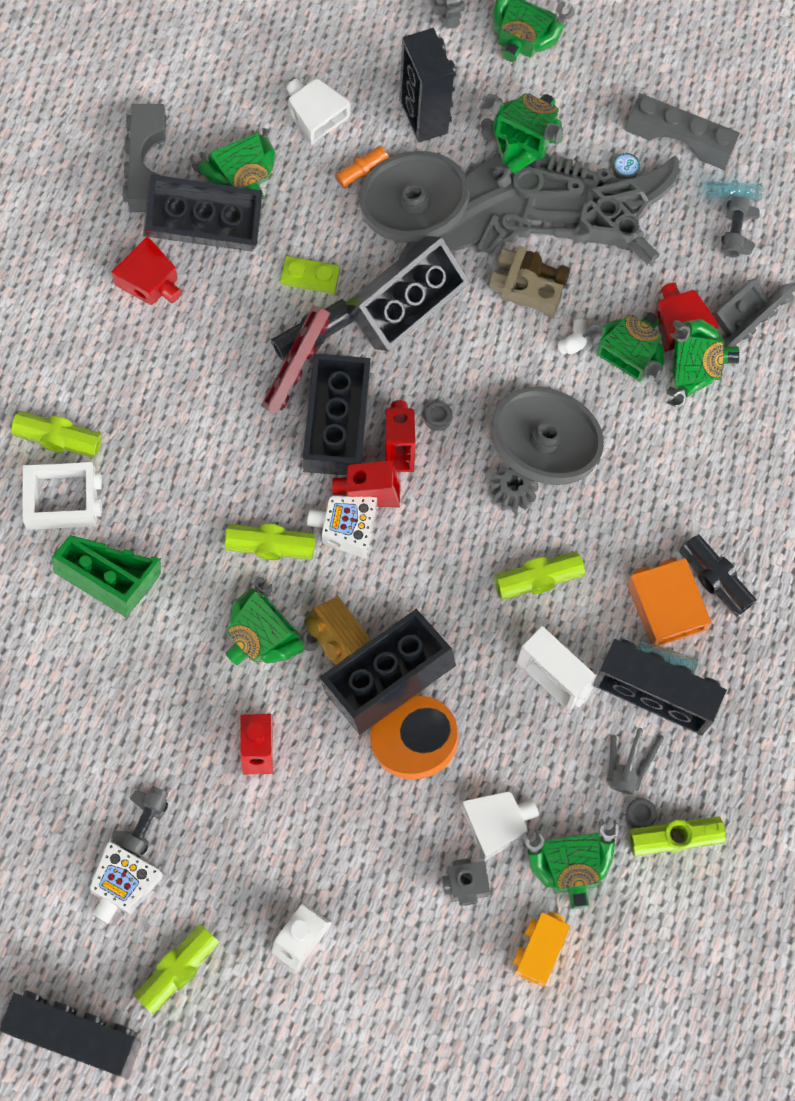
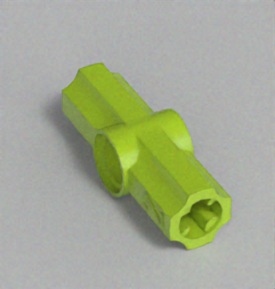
M19 410L12 421V436L40 443L43 448L53 452L63 453L64 451H69L95 458L101 446V433L74 426L72 422L59 416L45 418Z
M228 524L225 550L251 553L267 560H279L282 557L313 560L316 534L286 531L285 528L275 524H262L260 527Z
M574 551L551 559H547V557L532 559L520 568L494 575L493 579L497 594L501 601L530 592L535 595L550 591L557 584L584 577L585 570L581 555H579L578 551Z
M721 816L690 821L675 820L669 824L630 829L629 843L634 857L664 852L678 853L684 849L724 844L726 842V831ZM670 831H680L684 836V842H674L671 839Z
M199 924L177 949L173 948L163 957L156 966V971L133 996L154 1015L176 990L180 991L197 973L199 965L212 953L220 942L206 928Z

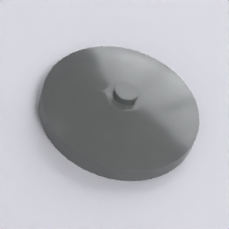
M411 151L394 155L375 166L361 185L359 202L365 222L380 236L398 242H420L426 236L438 237L444 234L460 221L468 207L469 187L465 173L450 158L429 151Z
M528 387L508 394L498 404L490 424L491 440L502 460L520 475L544 484L565 485L582 480L594 470L603 452V433L594 415L575 398L550 388Z

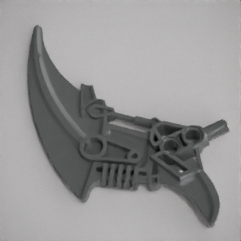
M545 152L542 159L530 163L516 174H510V185L506 188H500L493 176V171L498 166L506 168L508 164H503L501 155L498 153L466 176L469 187V203L466 212L453 228L438 236L443 238L451 253L478 244L477 252L492 254L503 241L514 242L517 237L526 238L530 234L553 235L556 238L573 239L575 243L586 241L589 243L613 245L623 250L631 249L648 266L653 264L660 254L643 238L644 232L639 228V220L649 206L656 203L672 189L679 171V160L674 155L665 164L648 174L629 179L611 178V171L607 168L600 169L598 173L588 170L589 163H584L582 169L580 168L581 161H576L575 166H572L573 159H568L567 164H564L565 157L560 156L557 162L556 155L552 154L550 158ZM603 212H609L612 215H606ZM527 220L561 223L580 222L576 229L561 227L553 229L531 227V223ZM622 230H626V231H629L630 233L626 234V233H623V232H621V231H622ZM408 242L399 258L419 242Z

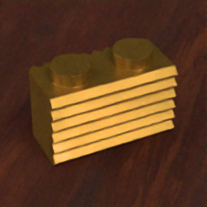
M339 596L319 606H315L304 620V625H307L309 633L315 639H318V644H321L326 656L335 665L371 641V638Z

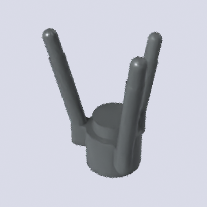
M637 729L627 764H620L618 769H616L617 737L615 735L611 736L610 763L607 780L611 781V789L630 795L634 793V789L639 790L642 778L664 740L662 735L658 736L637 775V769L633 768L641 742L643 729Z

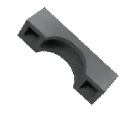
M639 93L630 112L625 130L649 141L657 137H670L680 140L696 152L699 161L725 170L740 135L738 131Z
M132 104L131 114L126 115L127 131H130V138H125V153L129 155V162H124V177L128 178V186H123V202H128L130 212H145L149 178L151 174L160 175L148 169L143 161L151 148L166 141L167 118L164 104Z

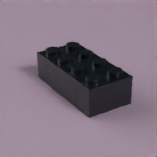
M434 27L402 37L399 100L418 143L448 134L449 123L452 122L450 110L453 107L452 92H455L453 79L457 74L456 67L452 59L448 60L445 42L442 37L438 38Z
M151 174L148 181L143 236L253 252L257 247L263 191Z
M426 236L344 305L373 348L389 352L470 284V281L443 238Z
M313 354L303 450V472L347 476L349 465L362 463L371 358Z
M416 608L319 678L325 694L356 732L361 735L456 666L452 648Z
M615 638L593 684L598 689L701 736L704 735L714 722L727 689L721 687L718 681L712 678L705 677L703 679L692 674L693 671L686 666H674L665 662L664 657L657 653L643 652L637 649V646L631 641L625 639L619 641Z
M28 990L24 991L23 996L13 993L0 1024V1032L128 1080L142 1042L136 1038L137 1032L115 1023L113 1029L106 1027L107 1021L85 1012L83 1018L76 1015L77 1010L73 1009V1007L57 1001L54 1002L53 1007L47 1005L48 999Z

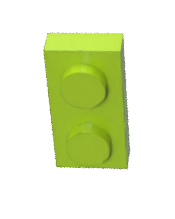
M286 256L280 280L281 285L335 294L340 274V265Z

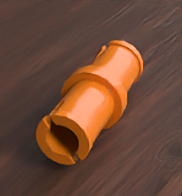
M379 145L363 157H356L354 163L335 173V178L341 187L345 189L362 176L366 178L375 166L389 158L388 154Z

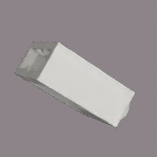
M94 463L23 465L22 520L26 529L97 526V517L102 516V501L97 499V489H102L101 472H96ZM86 477V510L39 512V479Z
M543 626L522 646L517 664L568 711L575 705L580 708L590 698V693L595 688L592 684L596 675Z

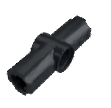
M341 299L324 309L330 312L328 317L330 322L326 331L322 335L319 334L315 341L316 347L321 346L328 336L355 321L344 305L347 301ZM309 313L302 318L301 323L271 339V344L280 360L284 361Z
M699 534L692 537L680 548V554L686 558L687 562L698 573V579L709 593L716 594L736 617L744 613L757 601L737 578V571L732 563L725 557H719Z

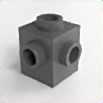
M471 859L455 860L452 862L453 866H448L447 875L442 876L444 894H450L451 902L459 901V906L478 903L477 898L488 897L490 894L485 861L471 863ZM465 879L470 884L464 885L461 883L460 880Z

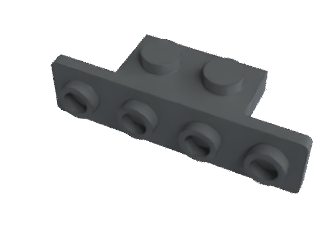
M755 278L749 279L722 303L712 315L727 335L724 338V347H738L737 344L742 339L749 338L757 331L755 327L758 324L772 318L775 315L774 310L779 305L786 304L794 297L792 293L795 291V282L782 285L768 298Z

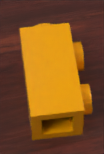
M549 911L548 914L541 913L538 920L531 919L525 935L530 937L526 948L519 947L512 963L517 966L515 975L541 987L546 985L571 927L564 923L566 919L563 916Z

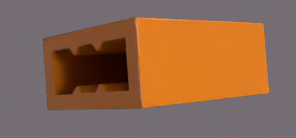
M676 558L667 559L661 562L659 567L649 569L646 566L632 572L627 586L652 648L707 631L712 622L686 558L678 561Z

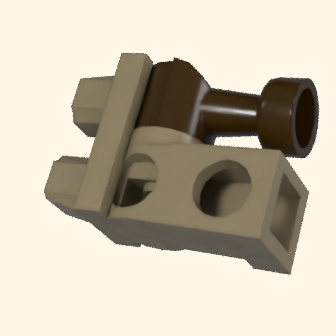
M520 245L517 252L502 249L498 266L510 271L508 275L494 271L489 288L502 293V300L511 301L520 306L531 307L544 312L543 315L554 319L562 298L563 288H565L569 278L571 267L560 265L557 269L542 263L539 253L527 251L526 247ZM539 277L549 278V279H553V280H555V281L552 282V281L545 280V279H542V278H539Z

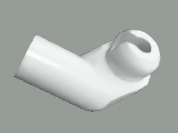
M577 319L573 322V334L566 337V339H561L558 343L560 353H569L571 355L585 347L587 337L584 338L583 334L587 330L586 320Z

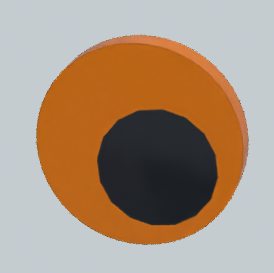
M416 695L372 726L370 742L377 762L385 771L403 779H422L438 773L449 764L458 748L459 731L454 715L447 706L434 698Z

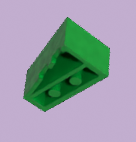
M72 535L68 536L52 556L55 574L126 618L161 574V558L154 556L147 558L135 555L130 550L124 549V551L108 548L106 544Z

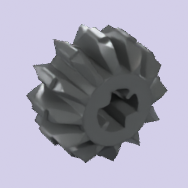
M501 466L498 471L499 474L492 475L491 482L493 484L489 486V493L494 494L492 498L493 503L502 502V511H505L508 506H512L514 514L518 511V505L526 511L529 507V502H535L537 495L534 492L538 491V483L520 475L511 467H509L508 471L505 467ZM510 485H515L518 491H512V486Z

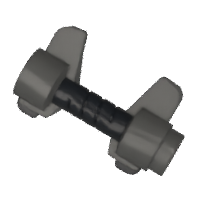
M736 196L727 201L726 217L732 220L730 232H725L721 237V249L724 250V254L728 257L735 258L741 254L750 255L756 246L754 242L741 235L744 220L759 219L760 210L757 207L750 206V201L746 197Z
M152 786L147 794L135 791L130 799L143 810L133 832L114 830L112 841L133 855L139 857L144 855L149 846V842L144 836L153 818H162L167 810L168 803L166 798L168 793L155 786Z

